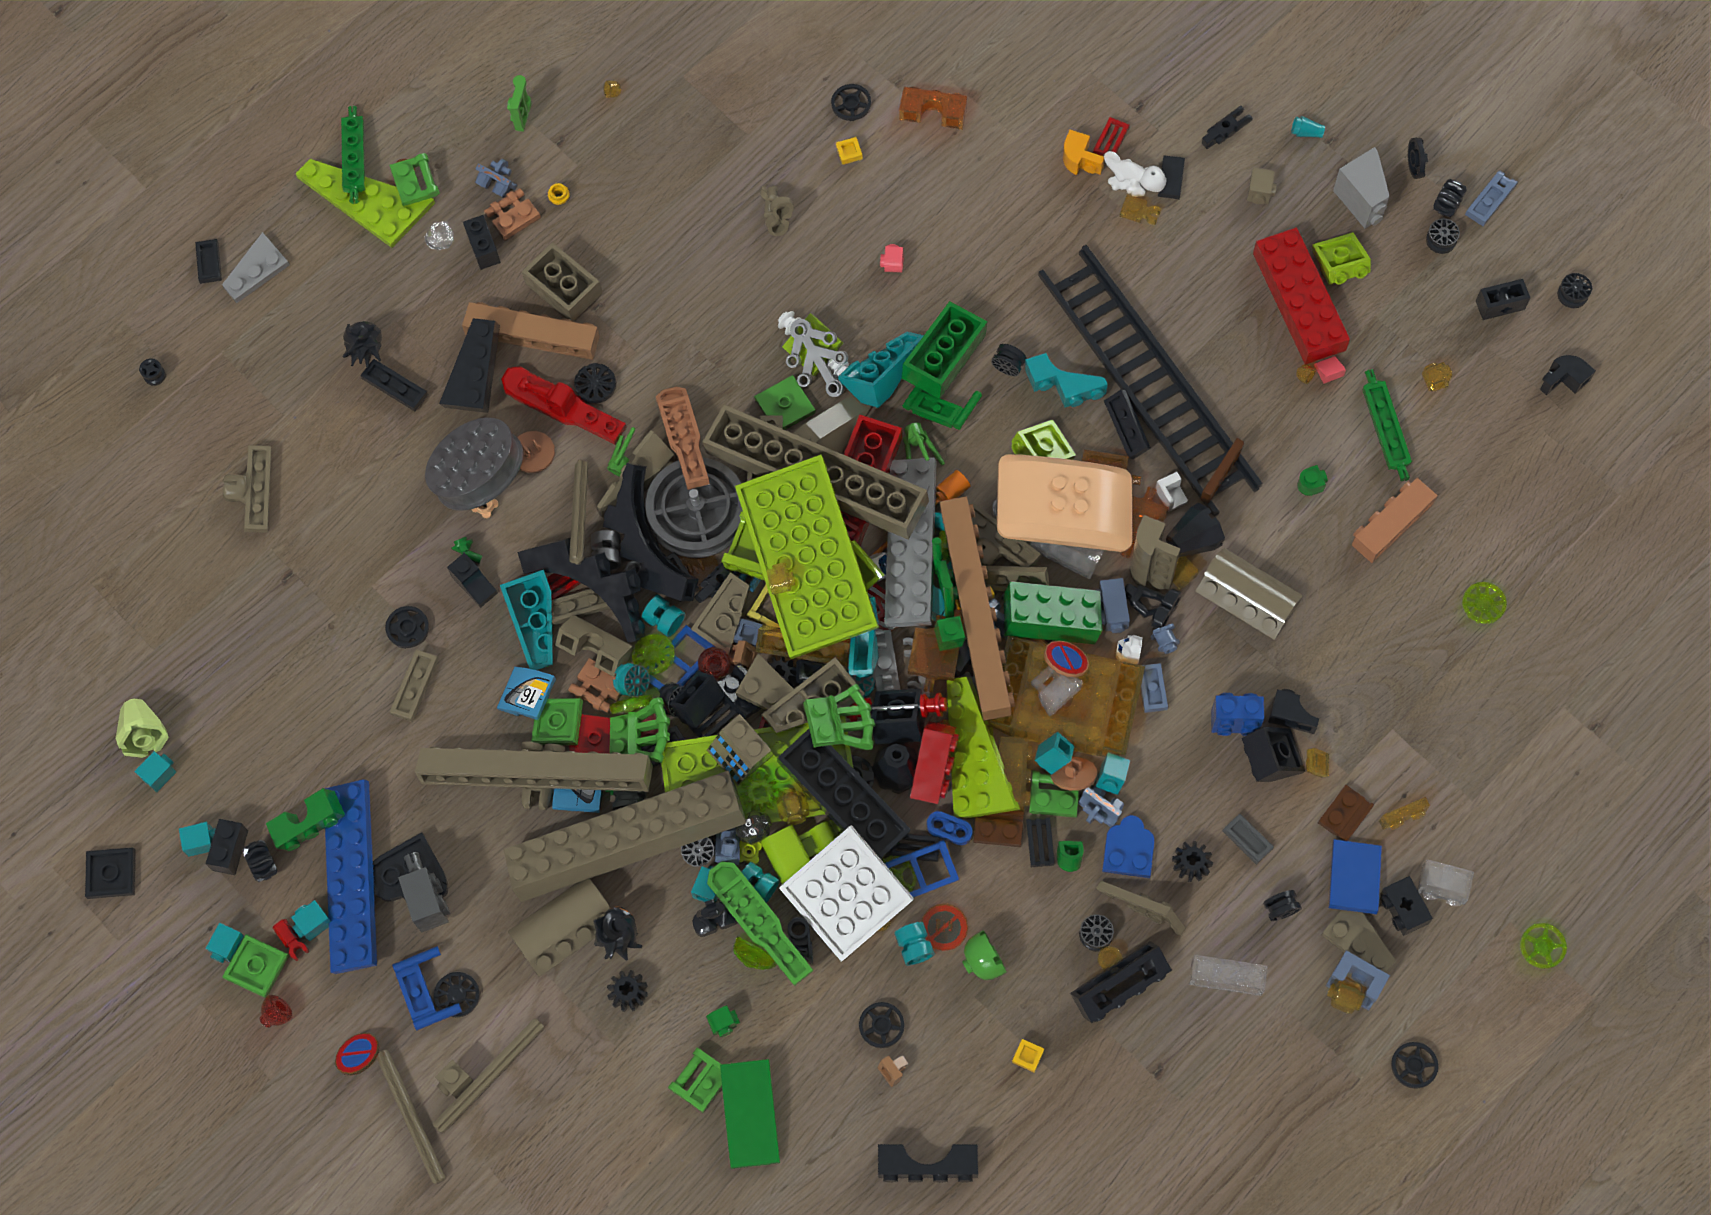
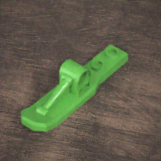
M720 862L709 871L708 886L725 905L750 939L768 952L794 986L811 974L813 969L783 933L778 917L738 867L731 862Z

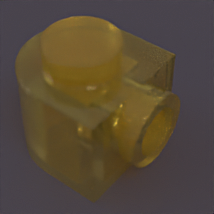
M1442 362L1439 364L1431 363L1425 366L1422 377L1428 390L1437 391L1449 386L1450 378H1452V371L1449 365H1445Z
M786 563L773 565L772 569L766 570L773 595L792 591L795 579L793 572H789Z

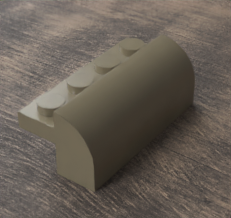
M1146 515L1143 516L1137 530L1130 564V574L1137 585L1146 586L1147 582H1150L1157 589L1169 590L1173 582L1180 548L1163 542L1162 538L1166 524Z
M1225 548L1213 559L1195 591L1274 640L1303 597L1300 593Z
M586 879L573 885L507 932L538 977H540L593 940L596 933L593 921L603 917L610 907L592 881Z

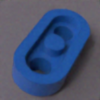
M941 811L933 812L927 819V829L933 836L940 837L956 845H965L972 838L973 830L967 821ZM941 822L943 827L938 829L934 824ZM958 831H963L965 835L963 837H958L956 833Z

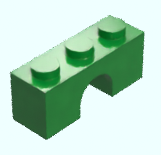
M322 788L304 799L307 806V816L301 823L296 814L283 812L267 822L266 826L275 847L293 851L299 848L300 843L317 837L324 828L336 825L338 820L344 817L345 814L335 791Z

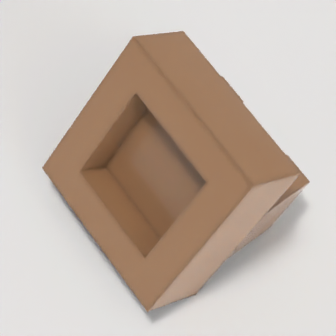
M738 641L737 645H732L731 650L735 652L734 658H729L728 663L732 666L740 663L749 670L758 654V649L747 641Z
M888 1055L880 1061L877 1068L892 1088L900 1082L903 1076L901 1072L906 1069L905 1066L908 1065V1062L903 1055L894 1061Z

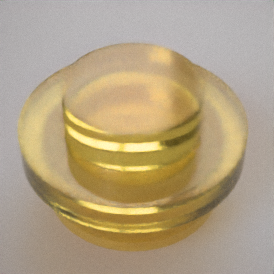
M1104 947L1098 954V963L1104 970L1122 960L1120 951L1115 947Z

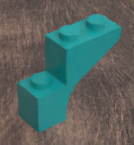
M1047 353L1025 360V371L1034 392L1039 390L1046 391L1055 385L1064 408L1079 406L1084 401L1090 399H1100L1107 393L1108 384L1105 378L1062 371L1052 364Z
M869 597L877 623H879L875 597ZM876 629L851 638L849 675L866 677L873 674L879 658Z

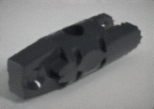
M1240 105L1207 130L1208 134L1202 138V145L1206 149H1209L1216 143L1220 145L1250 123L1253 117L1248 114L1237 122L1236 118L1244 110Z
M722 562L699 584L702 589L694 596L699 603L703 602L708 596L713 598L730 574ZM732 571V572H731V573H733V574L736 575V576L739 574V572H735V571Z

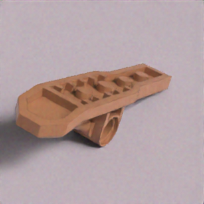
M680 387L662 390L656 396V401L670 448L676 453L680 462L687 489L690 490L710 484L699 449L701 437L685 388Z

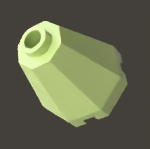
M130 699L124 702L120 709L116 733L117 745L121 748L124 756L143 758L149 755L148 751L153 749L155 752L160 751L169 738L167 730L160 719L141 699Z

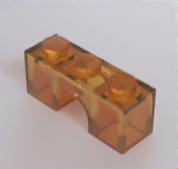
M904 87L899 108V120L921 123L922 115L926 111L936 110L942 115V127L963 130L967 110V96L959 93H943L938 90H923L918 87Z

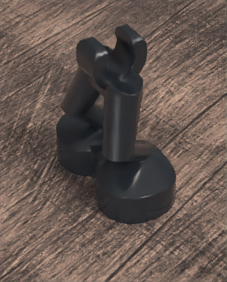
M1131 584L1125 586L1126 598L1130 600V605L1144 618L1152 616L1151 627L1155 629L1166 626L1182 592L1174 588L1164 595L1143 585H1138L1137 588ZM1142 597L1161 602V605L1148 610L1140 600Z
M714 899L706 901V907L698 910L692 920L695 933L699 937L716 933L718 930L717 926L723 930L738 923L722 902L715 903Z

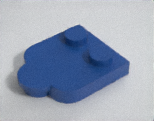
M1127 816L1121 821L1120 825L1109 829L1106 836L1102 872L1150 878L1154 836L1149 830L1144 829L1142 820L1137 816Z

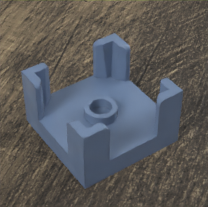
M1346 950L1326 986L1333 991H1337L1346 976L1361 984L1367 989L1360 999L1359 1005L1369 1011L1379 997L1390 975Z

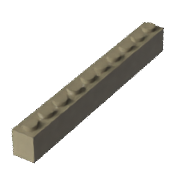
M430 747L420 749L415 774L421 784L648 792L653 766L649 756L642 753L621 754L612 752L610 754H603L593 751L576 753L574 751L553 752L550 750L538 752L526 749L508 751L506 749L485 750L475 748L473 750L459 747L452 749Z

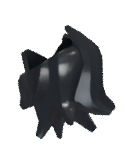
M367 321L356 322L351 326L347 324L343 335L346 348L343 358L351 355L352 367L356 360L359 359V364H362L364 359L366 368H368L372 355L378 361H381L379 356V350L382 346L380 343L382 340L381 330L375 324Z
M619 906L610 908L603 917L593 921L596 930L594 945L605 947L606 955L604 959H612L614 952H617L627 961V948H642L641 944L636 943L638 933L635 919L625 908Z

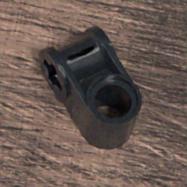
M793 918L788 924V939L806 962L814 964L809 924L804 918ZM796 925H802L806 928L802 935H795L792 932Z

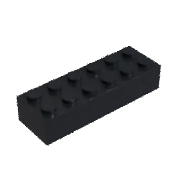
M810 729L804 732L777 758V763L842 832L852 825L880 859L911 831L901 818L831 745L813 746Z

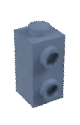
M1123 578L1101 580L1099 589L1095 590L1100 591L1102 624H1104L1105 632L1121 633L1128 629L1130 623Z

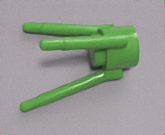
M912 423L904 428L906 436L903 437L906 459H911L910 444H912V446H919L925 460L929 461L930 458L923 444L925 441L941 465L945 464L920 423Z
M634 427L631 428L623 445L624 436L621 435L619 437L612 458L608 463L607 469L616 476L620 477L621 469L630 461L624 456V453L635 432Z

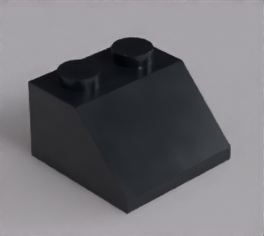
M1262 727L1241 738L1256 782H1273L1306 772L1291 728Z

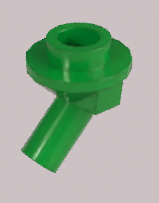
M463 537L454 541L455 546L451 548L453 551L461 554L465 553L473 562L480 564L483 555L470 551L473 543L472 539L467 540V537Z

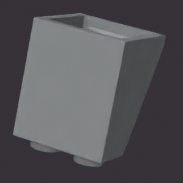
M1375 147L1340 168L1333 189L1335 194L1365 229L1370 225L1375 226L1382 221L1389 199L1381 161Z

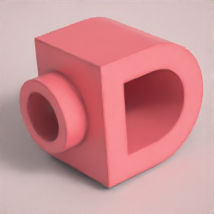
M895 244L885 246V254H881L880 267H884L885 272L902 273L904 263L903 247Z

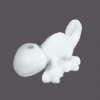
M1108 151L1105 153L1104 160L1115 174L1114 177L1108 179V183L1112 185L1113 190L1126 189L1127 193L1131 194L1132 198L1135 199L1138 196L1142 197L1145 195L1146 192L1143 188L1153 192H1160L1164 189L1166 177L1159 167L1150 166L1143 168L1130 159L1121 160L1115 152Z

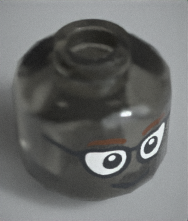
M755 809L744 814L746 824L735 827L737 836L743 843L746 842L754 845L770 835L772 822L766 813L762 814L759 810Z

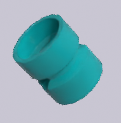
M660 595L652 598L642 613V620L651 626L657 625V630L667 637L672 636L679 629L685 618V612L674 605L670 607V602Z
M750 862L743 869L742 873L751 885L754 884L757 878L759 879L754 888L767 903L776 891L780 881L770 873L763 874L762 868Z
M923 922L906 925L894 932L898 945L903 947L901 954L905 965L919 964L935 955L931 942L926 940L928 934Z

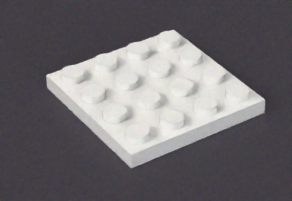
M852 825L779 887L841 962L914 900L911 894Z

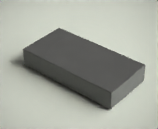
M1241 814L1236 816L1223 829V832L1256 865L1274 848Z

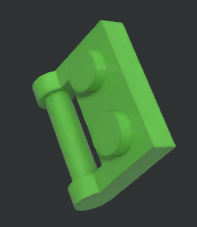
M517 75L513 79L515 89L513 96L508 100L507 109L510 110V119L514 124L515 130L524 132L532 102L531 98L527 95L525 77Z
M421 153L414 158L390 165L403 206L430 199L440 194L438 186L434 183L426 153ZM420 166L427 187L426 190L422 191L414 168Z
M1033 770L1029 813L1076 818L1079 790L1070 792L1038 789L1039 783H1054L1051 780V774H1042L1040 771Z
M696 1048L692 1053L694 1056L676 1081L671 1082L668 1089L704 1113L722 1088L720 1069L722 1064L701 1049ZM701 1061L706 1063L707 1065L689 1090H684L683 1086Z

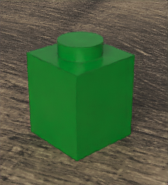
M960 616L936 621L934 631L939 651L963 646L965 634Z

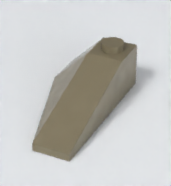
M852 394L805 423L793 434L842 454L848 445L859 414L867 416L871 406L860 403Z
M650 430L634 450L635 458L631 463L646 466L644 478L645 491L650 487L657 474L668 465L676 462L674 453ZM626 465L621 469L622 473L619 477V482L611 484L597 505L601 517H604L608 505H616L617 494L621 487L622 474Z
M835 657L765 711L762 716L775 733L808 723L803 704L806 699L825 698L830 695L837 696L855 685L856 682ZM860 689L859 692L863 696L864 692ZM849 697L838 703L837 707H849L855 701L852 697Z

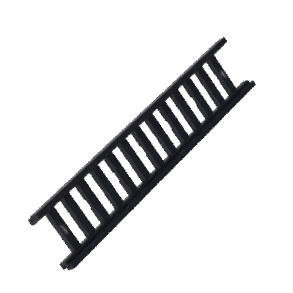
M1087 244L1082 246V249L1079 251L1080 257L1087 266L1054 285L1043 269L1038 272L1040 279L1120 389L1126 391L1133 407L1201 499L1204 489L1198 481L1217 470L1233 445L1231 439ZM1093 274L1100 282L1068 301L1061 295L1063 291ZM1104 291L1111 297V300L1080 318L1073 311V309ZM1116 308H1119L1124 315L1092 335L1085 327ZM1128 325H1131L1136 331L1132 336L1104 352L1097 344ZM1144 342L1149 350L1115 369L1110 362L1111 359L1138 343ZM1154 358L1161 365L1160 368L1129 386L1122 378ZM1166 375L1169 376L1174 384L1144 402L1140 403L1134 395ZM1179 392L1186 399L1184 403L1155 420L1147 412ZM1192 409L1195 411L1199 419L1168 437H1165L1161 432L1160 428ZM1206 426L1212 436L1178 455L1172 446ZM1219 444L1225 453L1191 473L1185 463ZM1240 454L1234 463L1238 471L1224 479L1214 496L1242 479H1245L1254 493L1262 487L1263 483L1242 454ZM1212 500L1208 504L1203 502L1211 510V514L1214 517L1220 513Z

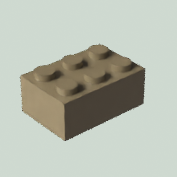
M553 242L522 271L525 284L565 318L573 322L603 294L600 281Z

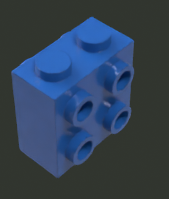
M1232 693L1216 695L1211 709V733H1217L1220 736L1241 733L1242 736H1247L1261 728L1264 721V696H1257L1254 693H1247L1243 696H1234Z

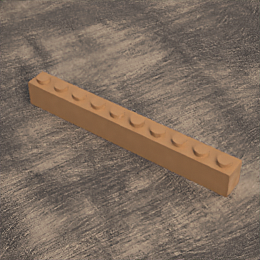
M967 496L940 501L941 515L955 584L958 590L983 721L1011 716V707L1015 706L1012 692H1007L1006 685H1010L1008 671L1003 672L1002 664L1006 663L1003 650L998 649L997 643L1001 642L999 628L994 629L993 621H997L995 608H990L989 600H992L990 586H985L984 580L988 579L986 565L981 566L980 559L984 558L982 546L976 543V538H979L977 524H972L971 518H975L973 504H968Z

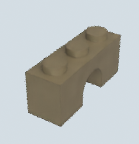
M572 615L559 628L555 646L574 656L581 650L595 652L597 659L594 667L613 677L616 676L615 671L621 664L628 663L632 645L575 615Z

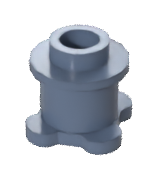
M1173 623L1153 630V634L1150 636L1152 640L1156 639L1159 645V652L1169 654L1177 650V645L1180 641L1175 638L1172 631L1175 628Z

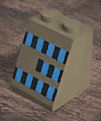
M740 714L720 731L707 749L725 772L729 771L737 786L773 756L772 750Z

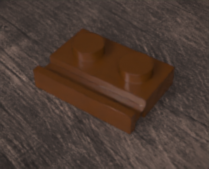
M1345 785L1320 818L1318 824L1336 837L1348 841L1371 811L1374 804L1369 803L1365 800L1366 798Z
M1009 811L976 817L973 843L1021 847L1024 812Z

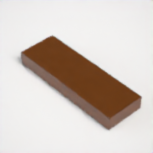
M1239 438L1235 440L1204 488L1201 501L1207 504L1210 503L1242 453L1244 441Z

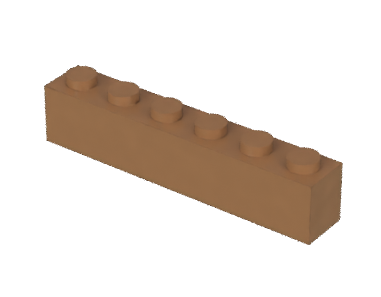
M469 302L462 324L465 335H467L473 318L494 320L500 325L498 342L591 360L594 358L600 337L598 328L591 323L580 324L565 318L559 320L545 314L538 316L524 310L519 312L512 311L503 306L492 307L482 302Z

